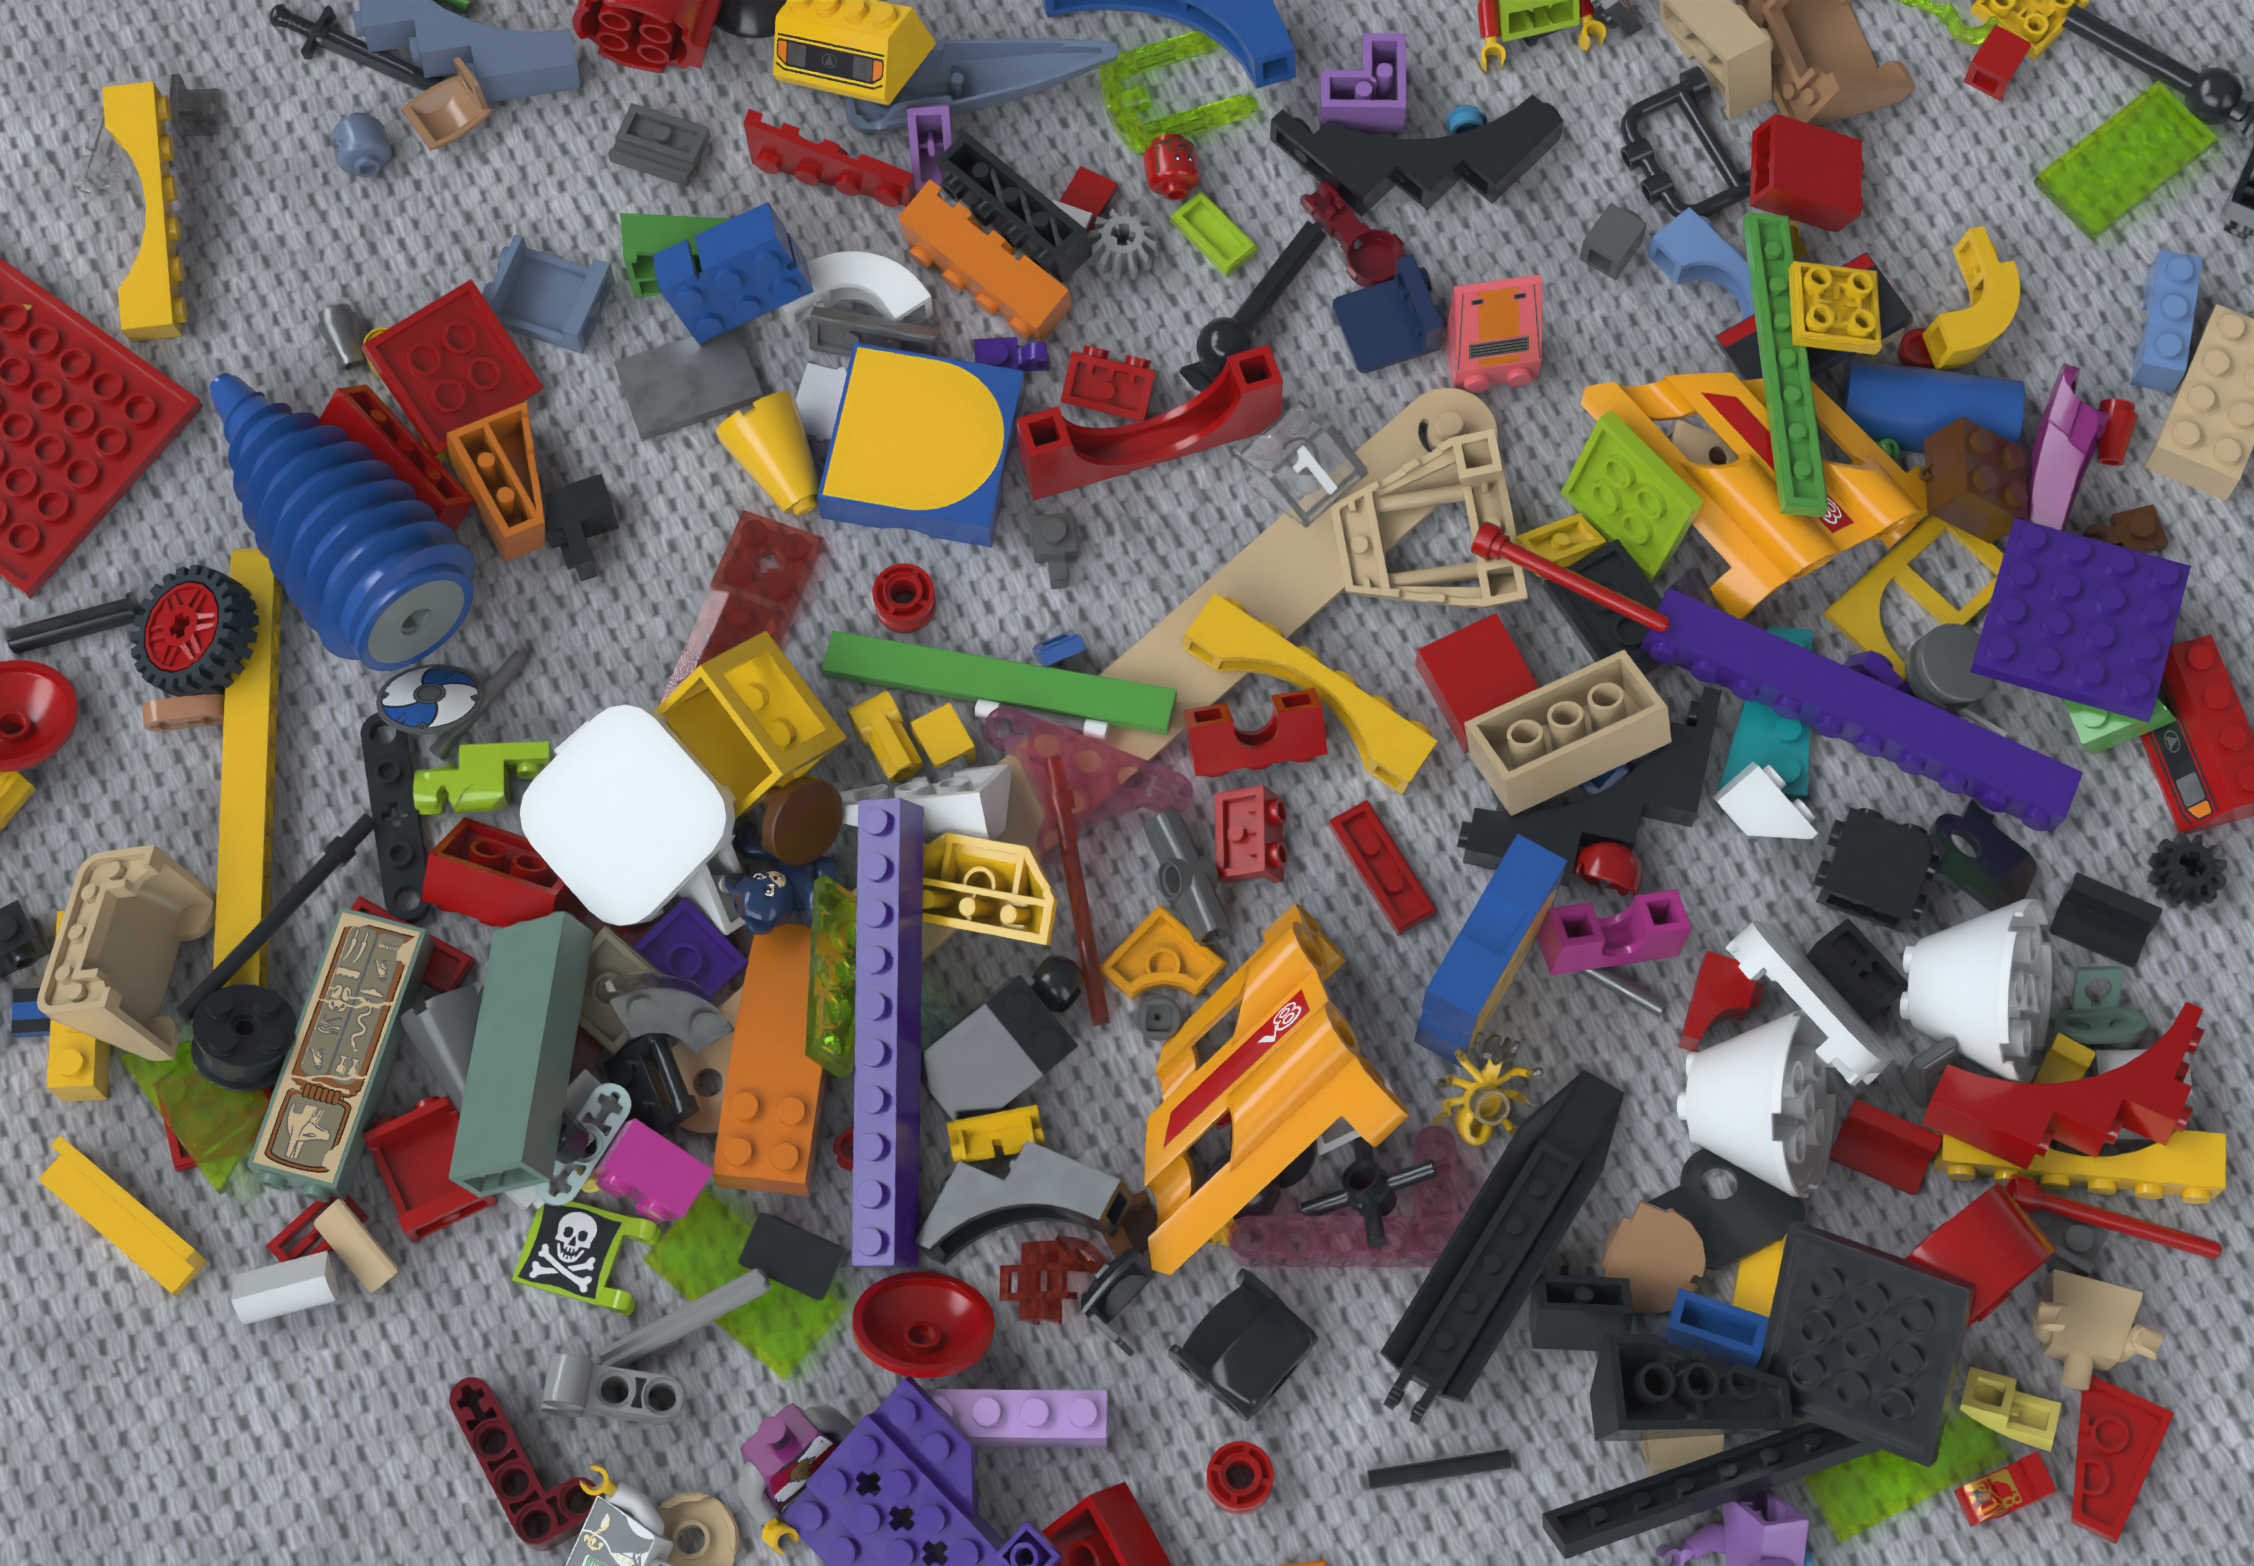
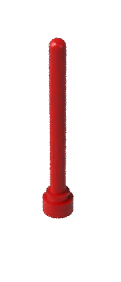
M1489 521L1482 524L1473 540L1471 552L1488 561L1492 558L1496 560L1501 558L1509 560L1657 632H1665L1670 626V620L1667 616L1510 542V536L1504 534V528Z
M2014 1173L2010 1176L2005 1186V1190L2026 1213L2028 1211L2035 1213L2039 1209L2210 1259H2216L2222 1254V1246L2215 1240L2044 1192L2042 1186L2037 1185L2033 1178Z

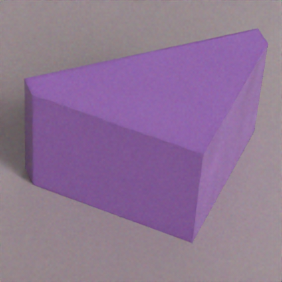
M949 103L906 106L915 190L920 191L929 179L940 186L942 178L936 159L953 144Z

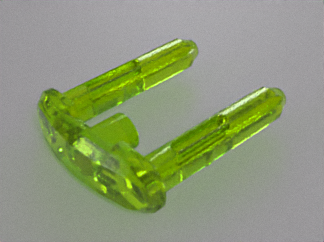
M1195 30L1120 53L1117 60L1098 67L1101 99L1106 114L1118 136L1133 153L1143 156L1147 147L1158 136L1180 134L1185 138L1247 119L1258 108L1255 97L1239 94L1142 124L1137 113L1151 109V100L1145 85H1141L1124 91L1120 80L1218 50L1221 45L1202 31Z

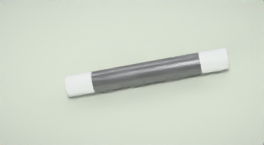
M982 699L977 700L975 707L976 717L1106 740L1109 730V722Z

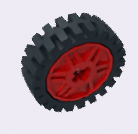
M190 565V569L183 566L176 569V575L168 573L162 578L164 587L158 584L152 587L150 590L154 596L152 601L146 598L142 601L140 607L146 611L144 615L136 614L133 624L139 626L140 629L131 632V642L137 644V646L131 648L132 658L138 660L134 665L136 670L143 674L141 677L146 682L166 693L177 697L219 694L220 686L228 688L234 682L230 675L231 673L240 675L245 669L240 663L241 659L244 657L250 660L253 650L247 646L248 643L257 642L258 633L251 629L259 625V616L253 613L257 606L255 601L249 598L252 595L249 590L226 574L206 566Z

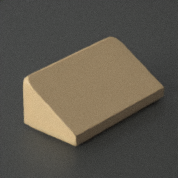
M337 1199L315 1219V1228L369 1292L377 1291L399 1272L398 1266L342 1199Z

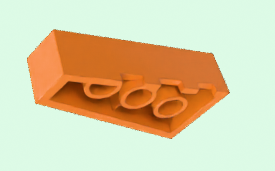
M929 179L898 216L900 226L910 249L908 252L909 256L925 269L932 265L942 272L941 278L955 291L960 293L965 289L976 297L974 302L987 314L994 316L998 312L1009 320L1007 323L1008 327L1019 337L1027 340L1031 336L1038 342H1043L1072 308L1073 303L1069 290L1026 255H1022L1017 260L1013 256L1015 250L1005 238L995 230L989 231L987 234L982 232L980 224L971 216L972 212L960 202L952 208L942 200L940 195L942 188Z

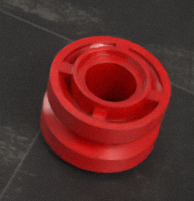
M908 563L895 564L884 569L876 578L872 596L876 615L883 626L896 633L909 634L917 632L928 625L935 614L936 599L933 582L922 568ZM903 593L915 596L911 602L906 604H899L894 601L898 595Z
M1245 1441L1230 1442L1220 1447L1211 1457L1207 1467L1206 1486L1212 1501L1222 1510L1231 1514H1248L1263 1506L1271 1494L1274 1480L1273 1466L1268 1455L1257 1445ZM1235 1467H1244L1252 1473L1254 1481L1245 1489H1236L1228 1483L1226 1479L1227 1473Z

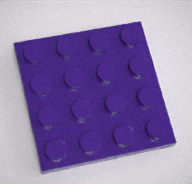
M2014 518L1970 673L2149 723L2155 707L2191 566Z

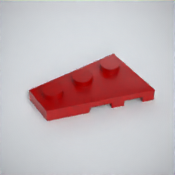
M2091 1376L2089 1389L2081 1390L2071 1511L2072 1524L2114 1544L2117 1543L2171 1423L2174 1412L2098 1377Z

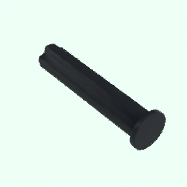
M133 592L126 593V598L10 628L6 631L7 644L13 653L18 654L132 624L136 614L141 615L139 604Z

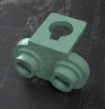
M2120 966L2079 967L2075 971L2071 1010L2063 1011L2056 1016L2054 1032L2056 1035L2059 1032L2087 1048L2090 1047V1044H2110L2119 1049H2129L2134 1047L2136 1042L2146 1037L2148 1019L2144 1014L2134 1009L2119 1008L2123 971ZM2096 978L2109 980V990L2100 996V1003H2091V997L2085 993L2086 985Z

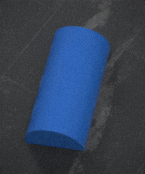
M1847 359L1841 409L1874 442H1880L1884 438H1891L1897 442L1900 451L1924 454V438L1959 418L1965 417L2017 445L2019 443L2025 405V385L2023 381L1864 359Z

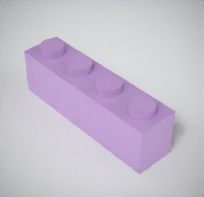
M924 1389L977 1444V1447L1107 1448V1390Z

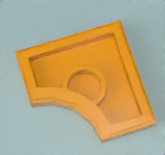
M1159 905L1098 967V972L1131 1001L1146 991L1162 987L1182 990L1196 999L1227 967V962L1208 946H1199L1194 941L1190 930L1162 905Z

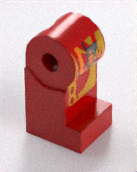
M2038 1451L1954 1491L1970 1527H1975L1994 1518L1997 1520L2045 1500L2057 1492Z

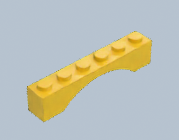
M153 81L102 87L105 127L116 143L132 158L142 181L146 202L145 230L140 251L131 271L118 288L121 331L131 342L181 337L182 323L188 321V311L185 298L179 295L178 282L184 281L185 274L182 259L180 256H176L175 246L176 241H181V227L178 217L173 216L172 201L178 200V189L174 175H170L169 161H174L175 159L173 140L170 135H166L165 121H171L172 118L170 101L167 95L161 94Z
M1214 592L1186 631L1181 648L1216 672L1243 671L1259 673L1290 682L1303 690L1315 688L1321 703L1329 708L1347 729L1359 751L1365 771L1403 795L1438 742V740L1432 737L1431 731L1422 723L1416 720L1407 721L1395 713L1393 705L1383 697L1378 695L1371 697L1359 689L1357 682L1347 673L1340 670L1334 672L1320 663L1319 656L1311 649L1301 645L1296 647L1284 639L1283 633L1275 625L1267 621L1260 623L1248 615L1246 608L1234 598L1228 596L1223 598Z
M1935 1130V1133L1943 1136L1935 1154L1934 1171L1947 1172V1178L1951 1180L1971 1181L1976 1179V1175L1994 1177V1183L2006 1186L2010 1176L2016 1173L2041 1182L2042 1188L2048 1190L2069 1189V1185L2088 1186V1192L2092 1194L2111 1195L2116 1193V1189L2134 1191L2135 1197L2147 1200L2161 1199L2163 1194L2181 1196V1201L2188 1204L2210 1203L2211 1199L2216 1198L2226 1189V1134L2192 1130H2184L2181 1133L2176 1131L2171 1134L2166 1146L2156 1143L2136 1152L2115 1156H2098L2097 1158L2060 1152L2048 1147L2045 1156L2042 1157L2035 1154L2028 1170H2025Z

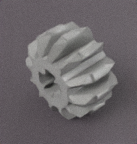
M1130 207L1126 210L1125 215L1120 216L1112 208L1109 212V220L1097 217L1095 230H1090L1088 233L1092 256L1089 259L1091 262H1097V268L1101 275L1112 269L1113 278L1116 282L1121 278L1122 272H1128L1129 277L1134 281L1138 276V269L1149 272L1152 267V259H1156L1159 254V245L1156 242L1158 240L1156 227L1149 226V218H1147L1146 214L1134 218L1133 210ZM1120 242H1126L1127 245H1120Z

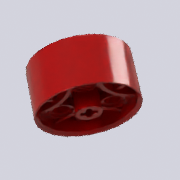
M1997 1183L1948 1222L1946 1221L1934 1230L1905 1259L1976 1284L1967 1325L1968 1329L1976 1321L1980 1323L2012 1296L2010 1292L2046 1262L2058 1248L2001 1184Z

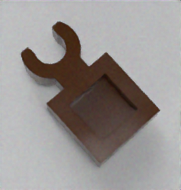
M2154 504L2112 514L2109 519L2111 527L2100 523L2092 524L2083 533L2084 537H2098L2103 542L2142 553L2165 549L2169 543Z

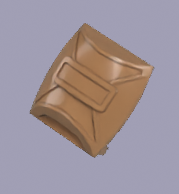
M460 57L453 60L459 75L430 87L401 109L430 151L462 137L492 114L477 80Z

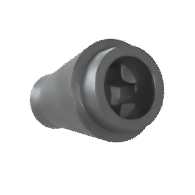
M337 304L318 313L319 323L317 324V329L337 359L341 370L348 371L363 366L366 361L361 349L362 342L358 313L353 312L349 304Z

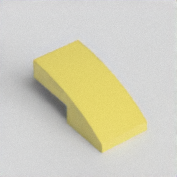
M1970 1367L1960 1410L1972 1419L2002 1435L2050 1452L2062 1403L2015 1391L2017 1379Z

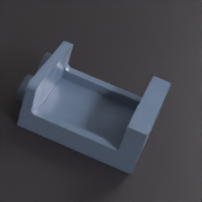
M514 235L510 246H505L502 249L497 263L498 272L493 282L486 284L482 296L504 329L583 354L615 285L610 263L594 259L591 267L588 268L530 249L526 246L524 237Z

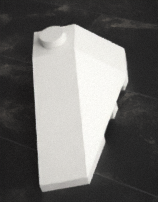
M1010 764L953 771L954 777L933 784H929L927 776L912 778L911 782L901 784L895 787L894 791L890 792L885 784L839 792L844 808L842 823L858 827V801L902 798L924 807V843L929 844L946 832L994 841L1006 828L1012 773Z

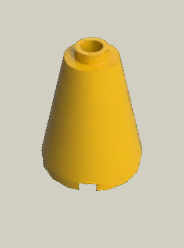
M784 390L753 402L755 408L743 415L740 410L735 412L718 426L716 434L721 444L784 514L794 512L796 517H800L818 506L816 499L820 482L796 399L793 398L789 391Z

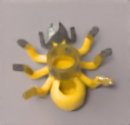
M1479 1031L1473 1048L1479 1054L1480 1062L1484 1065V1069L1480 1072L1468 1060L1467 1055L1461 1048L1456 1049V1059L1476 1081L1470 1082L1450 1074L1438 1079L1436 1083L1438 1087L1448 1088L1454 1085L1464 1088L1465 1091L1463 1095L1447 1098L1441 1103L1442 1112L1433 1118V1124L1439 1126L1449 1118L1451 1108L1460 1105L1453 1116L1454 1129L1467 1144L1471 1146L1486 1144L1492 1137L1495 1125L1500 1123L1513 1138L1517 1129L1507 1118L1510 1112V1101L1508 1098L1536 1110L1542 1104L1540 1101L1529 1098L1517 1090L1497 1087L1514 1076L1534 1078L1544 1074V1069L1541 1067L1527 1069L1513 1066L1499 1076L1500 1069L1516 1057L1521 1046L1519 1040H1515L1511 1046V1038L1507 1036L1500 1047L1501 1036L1493 1034L1485 1040L1482 1049L1481 1045L1485 1034Z

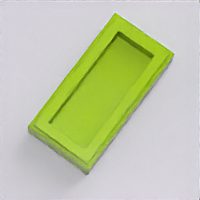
M1202 191L1170 215V223L1226 278L1258 253V246Z

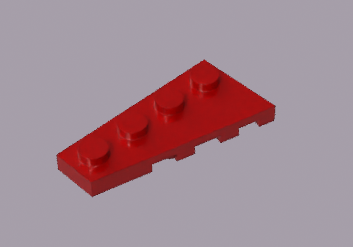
M752 109L748 110L743 124L752 164L756 165L761 171L769 174H777L780 171L794 175L798 180L809 185L823 183L834 186L839 192L848 196L863 194L874 197L879 203L888 207H897L898 205L907 207L915 197L916 190L913 173L865 154H860L857 156V159L849 157L847 151L841 148L840 144L825 138L822 143L816 144L798 135L800 128L783 122L781 129L761 122L762 113Z

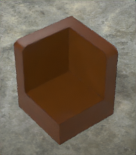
M1146 1190L1134 1195L1135 1197L1113 1238L1102 1233L1114 1258L1121 1256L1125 1250H1137L1141 1253L1149 1249L1148 1237L1156 1230L1158 1219L1151 1207L1150 1198Z

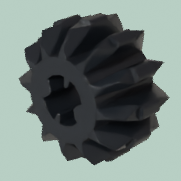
M2184 832L2178 833L2173 838V842L2169 839H2163L2157 846L2158 853H2152L2148 859V865L2154 870L2148 874L2147 882L2161 884L2155 893L2156 898H2162L2167 893L2173 896L2171 899L2172 909L2178 908L2183 900L2190 911L2196 910L2201 905V901L2210 904L2217 897L2216 890H2221L2226 885L2227 878L2221 872L2226 869L2227 861L2214 858V855L2219 850L2218 844L2211 845L2207 849L2203 846L2202 834L2196 835L2191 842ZM2185 866H2187V867L2190 868V869H2189V875H2190V876H2188V875L2185 874V872H2186V867H2185Z

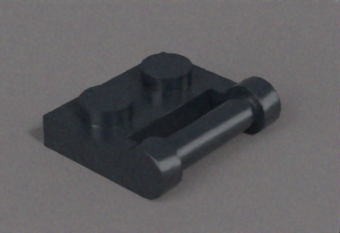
M659 1025L648 1029L641 1035L642 1038L603 1063L609 1082L620 1085L630 1096L631 1109L625 1122L636 1118L661 1136L700 1110L695 1096L688 1093L670 1048L669 1042H671L672 1038L667 1025ZM652 1054H653L654 1057H655V1060H656V1062H657V1065H658V1067H659V1070H660V1072H661V1075H662L663 1080H664V1082H665V1085H666V1087H667V1090H668V1093H669L670 1098H671V1100H672V1103H670V1101H669V1098H668L667 1093H666V1091H665L664 1085H663V1083H662V1080H661V1078H660V1075H659V1073H658V1070H657L656 1065H655V1063H654V1060H653V1058H652Z

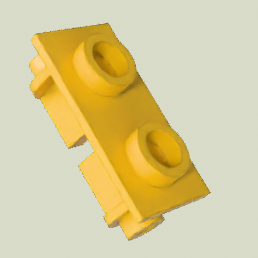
M1037 1105L946 1122L954 1163L960 1161L968 1165L970 1162L995 1158L996 1153L1004 1152L1005 1156L1020 1153L1027 1140L1040 1146H1045Z

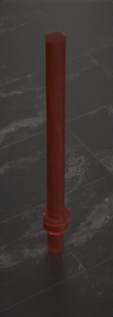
M1051 756L1044 758L1050 791L1049 794H1046L1049 813H1054L1092 1026L1110 1024V1018L1071 811L1076 807L1073 791L1067 789L1062 756Z

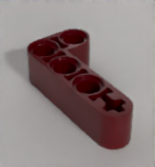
M468 1377L456 1383L450 1392L449 1403L518 1537L535 1551H547L579 1534L591 1508L581 1514L573 1513L571 1501L575 1495L583 1492L579 1479L591 1487L596 1486L595 1483L585 1477H575L547 1492L494 1391L485 1381L475 1377ZM475 1393L480 1397L479 1405L483 1413L489 1418L482 1422L468 1407L470 1405L468 1397ZM496 1433L506 1434L507 1444L500 1453L494 1455L487 1454L485 1445L488 1438ZM518 1474L528 1475L529 1484L526 1491L518 1496H509L507 1494L509 1480ZM604 1494L593 1495V1504L597 1496L605 1498ZM541 1515L549 1516L551 1520L549 1531L542 1537L531 1538L528 1533L531 1521Z

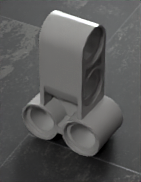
M553 1353L549 1358L541 1411L561 1416V1411L569 1412V1417L574 1418L583 1417V1414L653 1425H665L673 1421L679 1414L684 1400V1391L676 1379L667 1375L593 1364V1361L586 1357ZM609 1382L620 1383L627 1391V1398L619 1404L608 1403L601 1395V1388ZM657 1389L666 1390L673 1396L674 1406L667 1411L655 1410L650 1406L648 1395Z

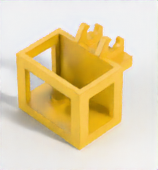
M767 631L701 664L655 708V710L668 719L666 724L720 785H728L736 799L733 802L735 819L763 804L767 792L776 785L783 787L796 778L806 776L847 739L846 735Z

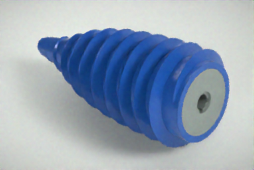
M222 373L216 376L209 386L211 391L210 397L217 409L218 415L223 421L224 437L230 444L228 462L234 472L233 489L237 499L242 503L244 521L248 528L255 533L258 549L263 556L269 559L273 575L285 585L288 597L292 603L301 609L303 618L309 627L318 632L322 645L339 658L360 660L367 668L375 671H392L407 667L422 660L442 646L460 627L471 608L473 601L472 580L476 566L473 553L467 547L457 544L455 533L451 527L442 522H437V516L433 508L427 503L417 500L415 490L408 483L396 480L395 472L390 465L383 461L374 460L371 450L364 444L350 442L348 434L342 428L333 425H322L319 417L313 413L299 412L292 414L291 406L286 403L273 404L265 398L264 393L256 392L235 375Z

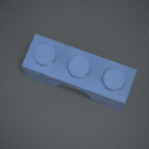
M2159 250L2147 273L2142 310L2147 311L2141 339L2136 347L2131 378L2132 386L2174 393L2186 373L2203 258Z

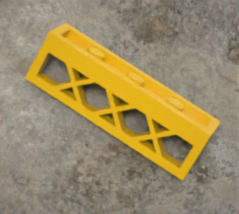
M59 1135L50 1146L60 1156L38 1180L171 1294L177 1297L208 1261Z

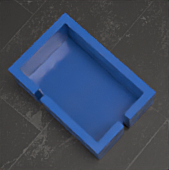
M769 202L695 235L702 272L698 274L691 244L687 239L652 255L659 291L698 344L814 292L806 257L790 233H786L785 226Z

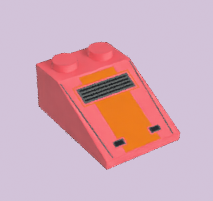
M1540 274L1453 287L1444 343L1453 388L1465 389L1469 393H1478L1487 390L1491 385L1507 383L1511 387H1520L1529 384L1533 379H1538L1542 362V280Z

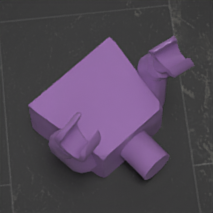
M1769 1488L1723 1504L1724 1524L1709 1523L1684 1538L1683 1544L1676 1548L1669 1544H1661L1656 1549V1555L1661 1558L1673 1554V1560L1669 1566H1684L1686 1561L1690 1559L1697 1560L1711 1551L1725 1554L1727 1566H1804L1808 1519Z

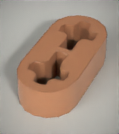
M198 694L197 696H181L148 701L142 705L144 729L153 732H163L224 724L225 696L221 694Z

